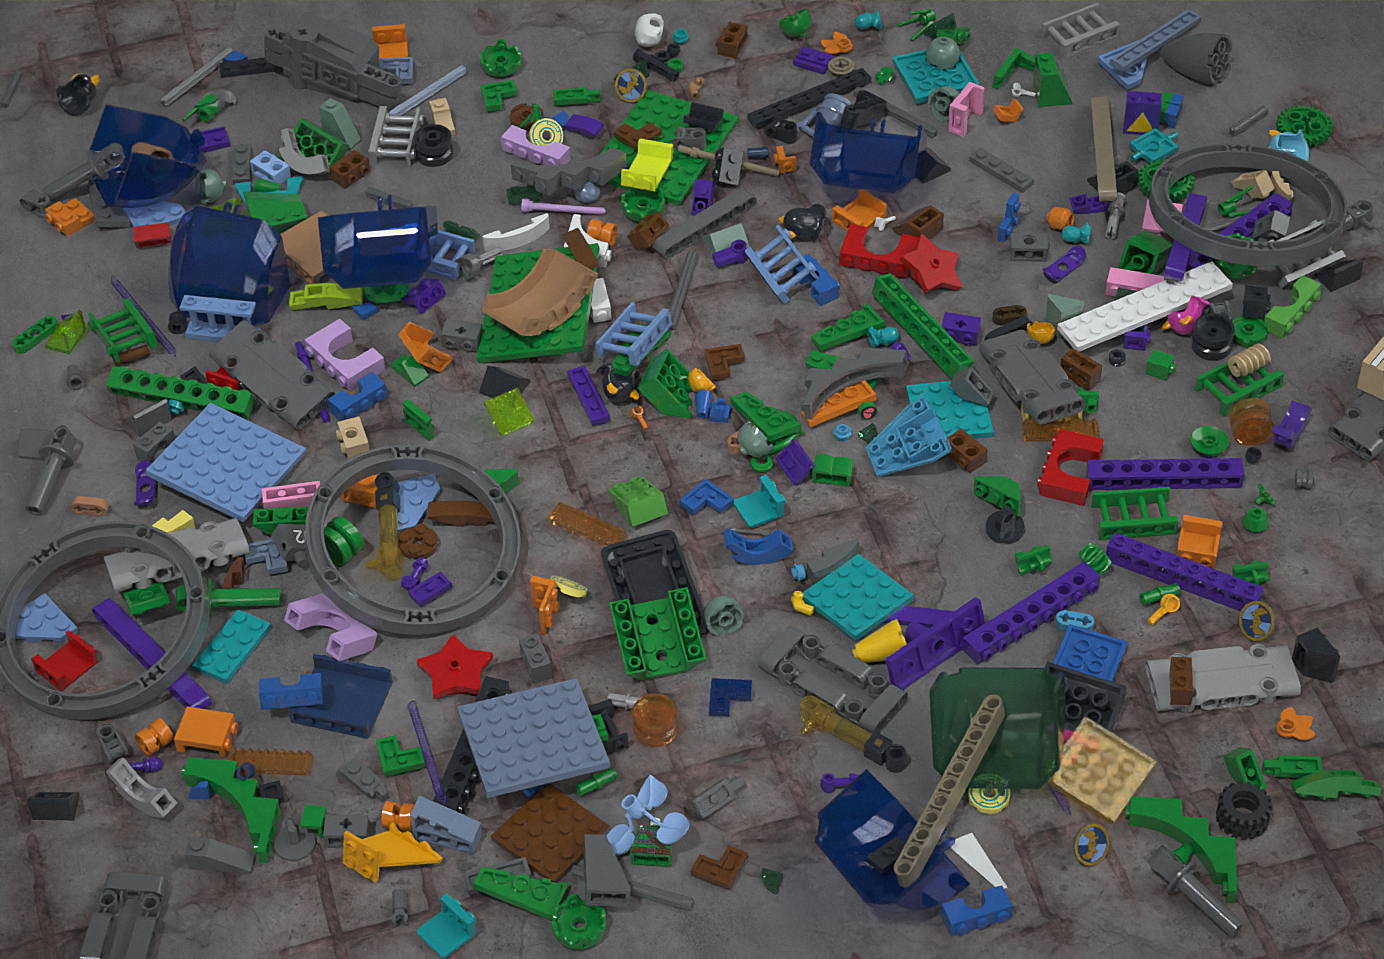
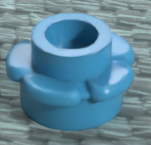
M845 424L837 425L833 430L835 438L841 442L847 441L852 433L850 432L851 428Z
M795 563L794 568H791L794 580L798 579V582H801V580L806 579L804 567L802 564L796 565Z

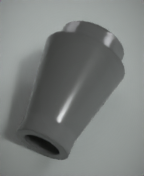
M71 364L67 367L66 383L72 389H79L83 386L85 378L79 371L78 366Z

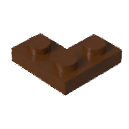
M650 122L639 130L625 123L614 131L615 138L638 151L639 139L654 141L662 135V129Z
M741 344L705 349V357L712 380L730 378L728 364L744 362Z
M728 845L720 861L700 854L691 869V875L730 890L748 858V853Z

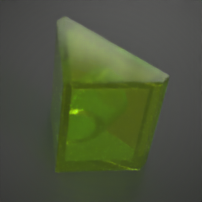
M77 310L64 319L44 347L70 355L86 331L82 311Z

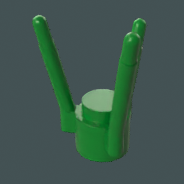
M932 9L912 11L910 15H920L901 22L897 26L900 27L918 20L921 24H927L910 39V41H913L926 29L934 25L933 21L936 20V15Z
M1253 186L1219 203L1218 210L1221 216L1228 215L1229 218H1232L1234 216H1243L1250 212H1234V210H1236L1235 202L1241 200L1242 195L1253 189Z

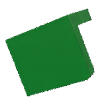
M305 805L301 828L318 829L319 838H324L325 816L328 815L326 806Z

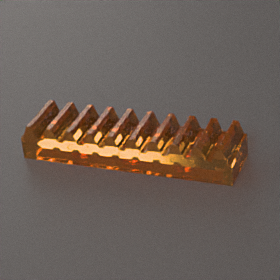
M1063 418L1061 422L1055 420L1045 424H1038L1034 419L1031 422H1028V419L1022 422L1023 442L1052 441L1053 436L1058 435L1059 429L1098 438L1100 436L1096 418H1093L1092 421H1089L1088 418L1084 421H1081L1080 418L1077 421H1074L1073 418L1066 421Z
M559 502L549 514L553 525L557 523L560 528L564 526L567 531L571 529L572 533L577 532L579 536L583 534L586 539L590 537L592 542L597 540L599 545L604 543L607 546L622 542L626 537V530L562 502Z
M232 747L228 760L237 761L238 767L246 762L252 763L258 774L310 776L313 755L309 750H306L305 753L298 750L295 753L291 749L289 752H286L284 749L281 752H278L276 749L270 752L267 748L264 751H261L260 748H257L256 751L249 748L246 751L243 747L240 750Z

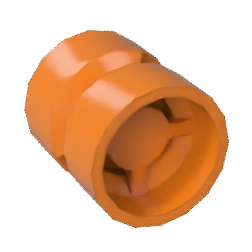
M592 219L588 225L587 235L595 240L608 243V246L612 247L618 233L617 224L609 222L604 224L601 220Z
M161 718L151 722L148 725V729L142 728L134 734L138 746L148 756L158 751L160 745L165 746L174 739L170 728Z
M386 801L382 811V828L390 829V824L393 822L400 830L412 832L410 815L415 804L403 803L400 806L399 802Z

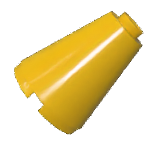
M892 620L856 643V649L852 650L854 657L864 663L886 661L887 657L905 646L906 641L898 620Z

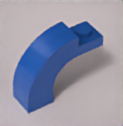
M730 528L723 532L725 547L732 551L733 559L740 563L749 565L770 564L784 559L794 552L791 537L779 529L761 539L744 538Z

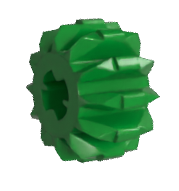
M1092 542L1081 548L1078 554L1081 561L1086 562L1099 575L1105 573L1111 566L1109 557Z

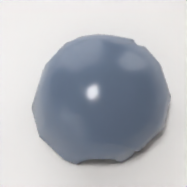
M588 181L577 191L574 190V195L577 201L592 203L598 199L600 188L598 184Z

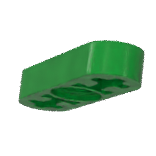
M45 316L14 338L12 341L14 351L19 354L26 353L58 329L56 318L54 316ZM33 333H40L38 336H31Z

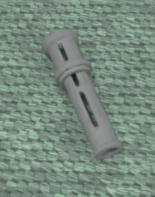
M1117 192V200L1111 201L1108 207L1110 215L1105 232L1107 239L1110 238V234H1112L1111 239L1116 238L1119 219L1124 212L1123 204L1126 202V196Z

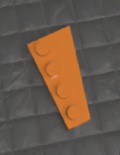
M864 380L835 393L818 409L813 420L805 419L804 411L801 412V415L811 428L852 411L864 402H873L877 400V395Z

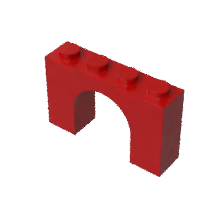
M850 224L839 252V265L882 274L891 273L893 276L909 278L910 269L900 262V258L907 253L915 251L919 237L902 234L899 244L893 252L883 255L873 254L864 248L867 242L868 227Z
M1059 429L1058 435L1053 436L1051 444L1053 449L1048 450V462L1043 464V476L1038 478L1039 496L1084 506L1089 493L1090 480L1069 475L1063 472L1059 465L1070 460L1086 463L1087 460H1100L1104 439Z

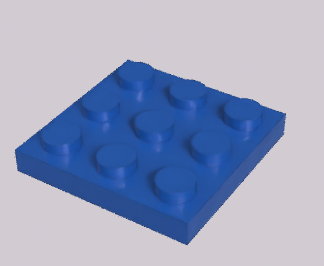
M1069 624L1053 663L1113 682L1128 642Z

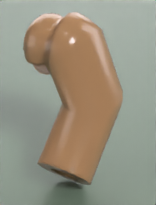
M697 77L688 85L690 96L694 100L699 98L698 91L704 83L701 77Z

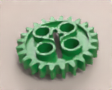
M1300 104L1296 108L1292 105L1291 109L1286 108L1285 111H1281V114L1278 115L1276 131L1297 134L1299 130H1302L1308 147H1311V144L1318 146V142L1324 144V140L1328 141L1329 137H1331L1333 120H1330V116H1326V112L1321 113L1320 108L1315 110L1314 106L1308 108L1307 105L1301 107Z
M1156 159V163L1150 161L1149 165L1144 164V168L1141 167L1140 172H1138V189H1142V194L1147 193L1146 197L1150 196L1155 171L1163 163ZM1193 172L1177 180L1168 190L1169 197L1174 203L1176 199L1182 201L1183 197L1187 198L1188 194L1192 193L1195 183Z

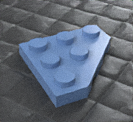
M1137 41L1098 56L1097 62L1126 90L1141 84L1148 56L1124 72L1117 70L1109 63L1112 57Z
M139 196L119 201L131 220L133 228L168 222L170 227L188 220L187 213L181 204Z
M435 474L398 482L400 486L398 492L400 495V512L392 514V525L396 535L410 527L416 526L427 513L428 502H433L439 495L440 486Z
M44 593L23 607L17 623L16 639H26V641L35 642L53 640L54 642L62 643L67 640L65 633L67 630L76 634L78 633V628Z

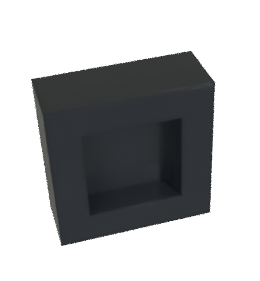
M279 780L259 785L262 798L278 799V803L285 801Z

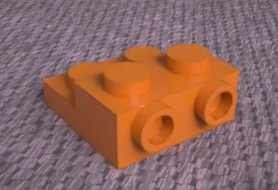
M76 198L64 205L59 201L45 209L47 222L52 223L59 232L64 233L67 237L94 222L93 213Z

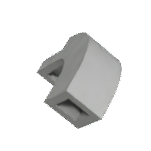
M286 128L281 130V140L285 147L279 148V151L284 161L292 169L309 175L330 173L327 155L320 154L310 158L305 157L298 148L294 129Z
M119 758L106 771L108 776L117 785L115 789L130 804L149 816L163 818L177 804L165 787L155 788L146 783L124 758Z

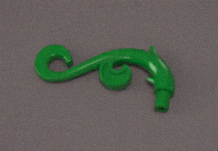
M776 409L778 414H785L790 417V421L793 423L798 422L797 418L791 413ZM801 430L788 435L786 438L784 436L770 441L769 443L774 448L766 455L783 450L792 443V439L796 440L798 434L803 435L804 432ZM765 455L767 462L765 464H758L757 460L759 458L752 457L750 466L757 473H767L773 467L772 458Z

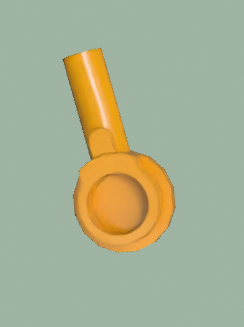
M1165 594L1160 601L1161 607L1147 619V622L1150 625H1154L1165 613L1176 612L1180 607L1178 597L1174 594Z

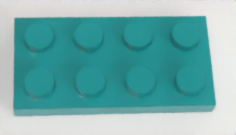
M237 609L192 665L193 670L228 684L272 629L271 623Z

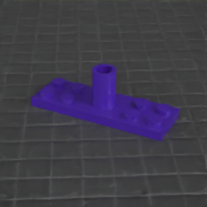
M974 597L929 629L918 622L909 624L905 631V637L911 642L885 659L891 684L903 690L961 650L963 637L985 624L981 600Z

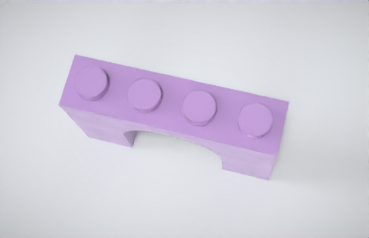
M341 319L304 339L305 351L309 357L316 360L320 367L326 369L331 377L336 378L342 387H346L349 391L357 388L358 380L373 372L375 375H378L386 370L384 357L374 348L349 360H341L332 356L338 349L353 341L351 328Z
M324 594L289 603L284 619L285 622L296 630L314 625L328 626L338 630L339 632L330 635L326 652L339 661L372 651L378 635L370 627L341 610Z

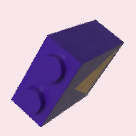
M1127 91L1123 134L1144 135L1155 128L1158 130L1162 93Z

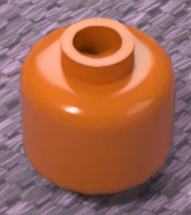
M1054 207L1048 212L1046 220L1051 229L1062 231L1064 227L1073 225L1074 215L1068 208Z

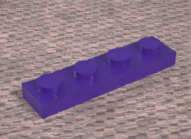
M585 365L567 370V376L591 425L594 426L610 421L609 414Z

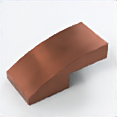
M238 557L229 568L223 582V589H235V585H243L245 574L243 557Z

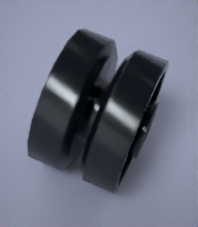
M430 124L419 128L415 132L416 157L422 165L439 167L447 164L454 155L451 131L447 127L439 124Z
M1208 313L1196 319L1191 341L1195 354L1208 360H1219L1228 356L1232 350L1235 333L1233 322L1226 316L1217 313Z

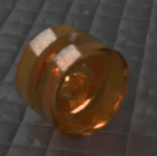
M1247 398L1237 402L1229 410L1228 417L1232 426L1233 437L1239 444L1246 446L1258 445L1270 439L1274 434L1272 432L1274 422L1268 403L1264 400Z
M651 693L642 696L635 702L632 708L633 733L640 743L649 747H660L674 740L678 732L677 707L672 699L662 694Z

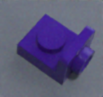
M1144 325V332H1126L1123 349L1145 351L1146 343L1150 344L1151 340L1148 326Z

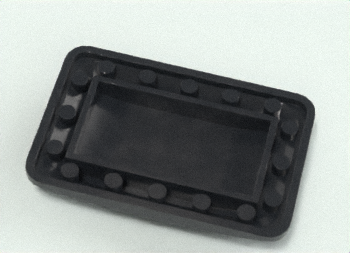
M662 530L607 545L602 549L601 559L615 601L629 599L630 605L665 599L668 597V591L688 587L699 633H705L708 627L704 621V610L678 538L673 531ZM649 618L647 623L655 625L658 621L655 618Z

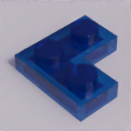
M712 678L709 716H729L731 700L751 701L752 680Z

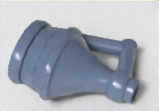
M827 94L823 102L814 108L797 126L801 132L812 136V141L815 144L821 145L831 130L842 126L840 121L844 107L852 103L841 95ZM817 116L819 126L817 130H813L807 125Z

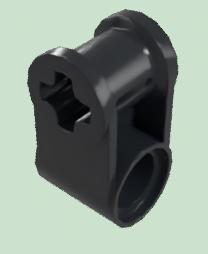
M775 116L771 124L764 127L765 134L770 138L777 139L786 144H793L798 140L797 124L793 121Z

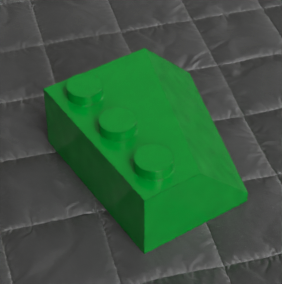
M300 118L294 129L300 152L307 158L320 154L327 155L329 166L343 158L349 147V144L308 119ZM280 155L279 159L285 162L282 156Z
M243 192L256 239L283 233L307 219L299 194Z
M667 348L651 359L638 389L663 415L687 419L691 417V412L689 411V406L691 405L689 392L692 388L688 381L690 372Z

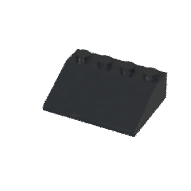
M1047 662L1027 718L1073 731L1087 738L1107 744L1127 694L1126 686Z

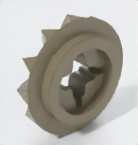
M836 57L828 63V70L831 74H836V77L853 72L855 67L854 62L847 57Z

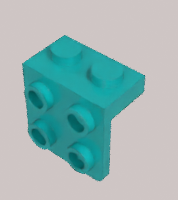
M767 475L759 477L760 490L733 501L734 507L749 528L757 527L784 516L786 500L783 494H779L774 481H770Z
M447 893L440 898L442 911L417 929V935L443 959L450 956L477 934L476 918L470 911L466 912L456 898L452 899Z

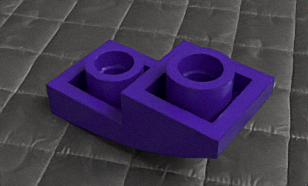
M573 114L564 126L567 131H580L582 136L596 137L604 127V124L587 116Z
M1082 194L1069 198L1074 213L1091 214L1108 211L1107 202H1099V195L1087 198V194Z

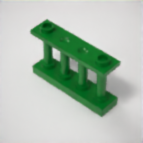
M129 298L122 300L124 308L121 311L98 320L92 312L88 313L90 330L96 332L105 345L108 356L113 357L116 363L120 361L117 352L140 343H147L150 349L158 347L154 332ZM123 317L128 318L126 320L102 328V325H105L107 323L113 322ZM130 325L133 327L110 337L107 335ZM135 334L140 335L117 345L113 344L117 341L133 336Z
M1227 361L1206 373L1200 374L1196 380L1195 391L1199 392L1207 388L1221 401L1219 413L1226 417L1281 388L1284 373L1280 370L1269 373L1263 367H1259L1255 371L1263 378L1255 381L1248 374L1246 376L1240 375L1239 377L1249 385L1245 388H1240L1228 377L1232 375ZM1221 380L1234 394L1225 396L1214 383Z
M1170 487L1093 492L1091 507L1100 508L1103 522H1099V540H1111L1114 533L1129 538L1176 535L1179 523L1178 517L1169 516L1166 503L1169 501ZM1157 503L1161 517L1149 518L1146 504ZM1127 505H1138L1142 519H1130ZM1119 506L1122 520L1111 521L1108 507Z

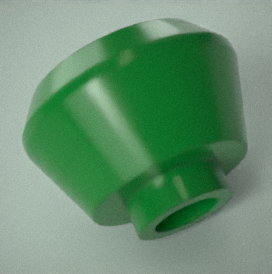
M1251 508L1243 516L1242 524L1248 531L1259 533L1268 528L1269 520L1263 509Z

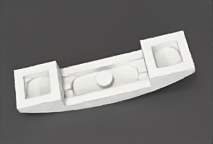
M546 213L532 218V224L501 234L498 230L484 235V250L490 251L497 247L502 249V251L509 250L538 239L550 228L549 215Z

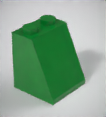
M1053 53L1036 54L1033 88L1036 93L1038 107L1072 105L1066 78Z
M1144 230L1127 239L1118 269L1159 275L1167 265L1174 242Z

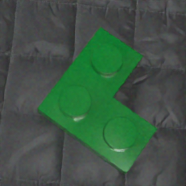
M514 80L481 85V92L487 112L503 109L501 98L517 96Z
M396 735L376 739L384 777L425 768L421 747L400 751Z

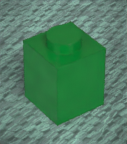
M1153 349L1147 360L1145 374L1167 381L1169 375H1173L1176 364H1174L1175 356Z

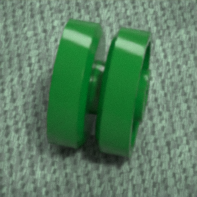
M336 516L324 527L325 545L334 565L339 567L345 566L352 559V556L357 555L364 548V540L360 532L345 518Z

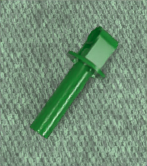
M211 579L207 581L210 598L209 617H211V608L280 605L279 588L215 589L214 587L211 588ZM181 585L176 589V607L178 610L186 612V587Z

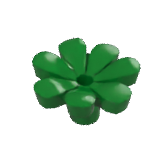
M1260 483L1258 485L1260 495L1254 500L1258 505L1266 501L1273 506L1275 500L1270 494H1267L1266 489Z

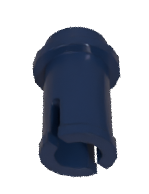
M765 146L747 148L748 159H766L769 157V148Z
M249 762L242 764L237 770V776L242 780L250 779L256 773L255 766Z

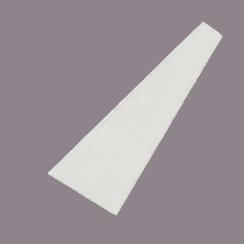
M972 833L946 843L995 887L1002 885L1004 889L1007 888Z

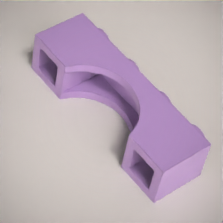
M512 125L501 136L502 150L537 164L553 166L568 164L571 161L570 147L558 142L543 146L532 144L527 140V131Z

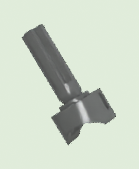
M497 247L477 257L468 253L457 258L455 262L459 263V269L464 279L469 280L480 274L481 266L494 261L496 256L502 255L503 251Z

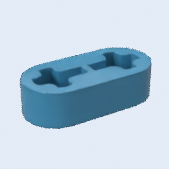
M1063 610L1056 616V626L1063 631H1067L1069 624L1093 631L1094 618L1089 614Z

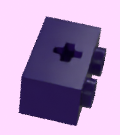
M945 312L941 327L957 343L977 346L981 317Z

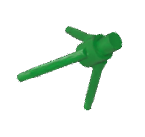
M538 104L533 105L531 114L528 115L519 128L522 129L529 121L535 123L543 119Z

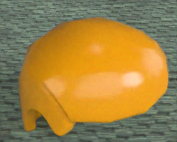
M1035 321L1032 326L1030 323L1027 324V333L1032 339L1038 340L1040 344H1045L1055 337V328L1050 323Z
M694 368L688 375L689 385L695 392L699 390L711 392L716 387L700 369Z

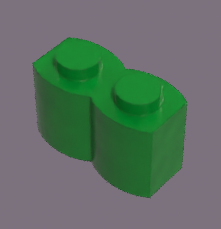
M817 454L814 461L815 467L812 472V481L820 484L831 483L836 486H850L854 460L845 456L833 457L828 454Z

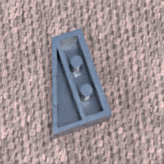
M419 795L410 815L415 840L420 842L426 841L428 844L474 855L482 837L481 822Z

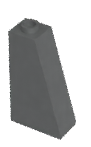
M585 834L583 844L585 905L629 907L631 889L607 836Z

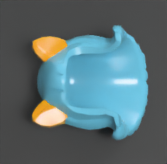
M1269 130L1271 140L1268 143V148L1287 152L1309 161V148L1302 130H1299L1297 134Z

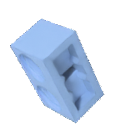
M263 151L250 161L252 174L258 178L280 184L281 186L287 181V178L291 177L290 166L267 151Z

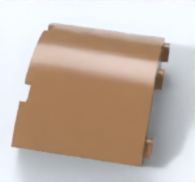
M543 248L537 263L530 273L520 283L507 291L487 294L481 311L522 336L539 335L542 331L552 330L561 325L581 306L580 301L585 294L588 295L598 273L557 250Z

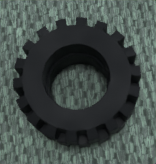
M1238 781L1237 784H1229V787H1225L1220 793L1216 809V821L1219 822L1218 826L1220 829L1224 828V833L1227 835L1230 833L1232 837H1241V840H1245L1246 837L1254 839L1255 835L1258 837L1262 835V832H1265L1269 825L1272 812L1271 797L1267 795L1265 789L1261 790L1257 784L1254 786L1251 785L1252 782L1244 784L1242 781ZM1236 808H1246L1252 813H1242L1236 810Z

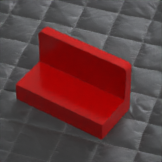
M168 222L133 228L136 248L172 243Z

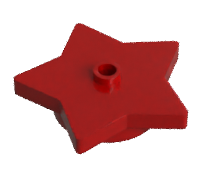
M923 234L917 240L915 251L907 253L900 258V262L910 269L911 275L921 285L924 293L942 287L959 291L962 287L954 269L959 254L939 249Z
M452 635L440 652L419 658L416 662L417 666L432 678L433 699H438L448 694H478L481 688L480 674L493 660V653L468 649L455 635Z

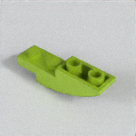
M346 284L305 285V290L290 292L289 307L291 310L326 305L328 309L360 305L363 303L364 290L361 287Z

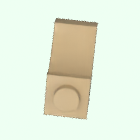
M446 98L429 101L433 124L443 125L451 131V135H455V128Z
M1266 170L1241 174L1231 182L1234 188L1242 190L1253 186V189L1247 192L1252 199H1264L1270 195L1269 192L1275 189Z

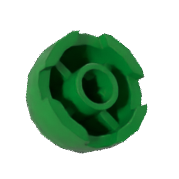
M807 8L796 11L795 14L782 18L778 22L780 29L785 35L790 37L797 36L799 39L807 35L806 31L811 27L812 18Z

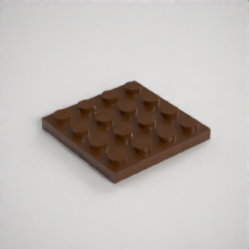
M547 783L491 835V840L516 859L526 857L528 867L542 878L551 879V882L558 883L574 865H577L583 859L584 835L607 836L611 826L555 786Z

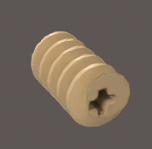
M1258 343L1247 350H1243L1241 353H1237L1235 356H1231L1228 360V366L1235 377L1240 375L1246 376L1248 373L1258 370L1259 367L1270 364L1271 356L1269 351L1262 344Z

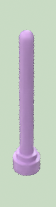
M522 199L521 205L522 213H529V211L533 210L598 215L606 213L604 208L533 203L530 199Z

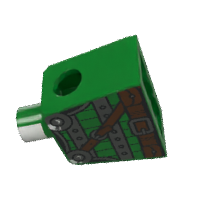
M651 819L649 820V825H640L638 827L630 852L631 865L672 868L671 844H663L658 840L657 831L660 826Z

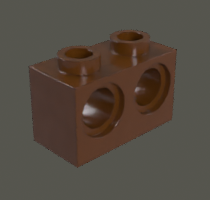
M728 22L726 28H723L720 38L718 37L716 40L718 55L737 59L748 39V26Z
M353 150L329 167L331 180L344 189L348 188L370 172L369 159Z
M656 212L646 215L627 237L636 250L650 247L669 225L662 214Z
M1074 348L1061 358L1060 366L1066 372L1068 379L1090 391L1101 381L1102 365Z
M962 428L947 437L952 448L946 456L952 458L967 472L972 473L987 463L988 449Z
M1171 657L1169 669L1170 705H1191L1193 694L1192 657Z

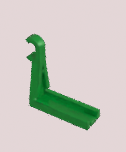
M1015 48L994 75L992 88L998 90L1017 65L1034 71L1035 58L1023 50Z

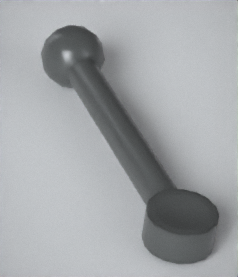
M734 526L730 527L736 533L762 535L763 538L770 535L768 530L753 531L736 529Z

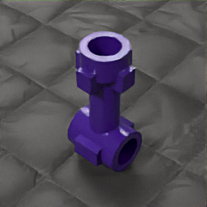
M419 557L416 562L414 561L412 564L414 568L410 576H403L401 586L406 590H410L421 583L418 577L428 568V561L425 558Z
M826 773L820 779V787L825 793H832L834 787L850 786L851 789H856L861 785L860 775H855L854 773H850L849 777L835 778L833 774Z

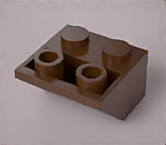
M929 205L914 211L894 226L893 230L900 235L906 234L920 237L923 234L930 239L943 229L944 213Z

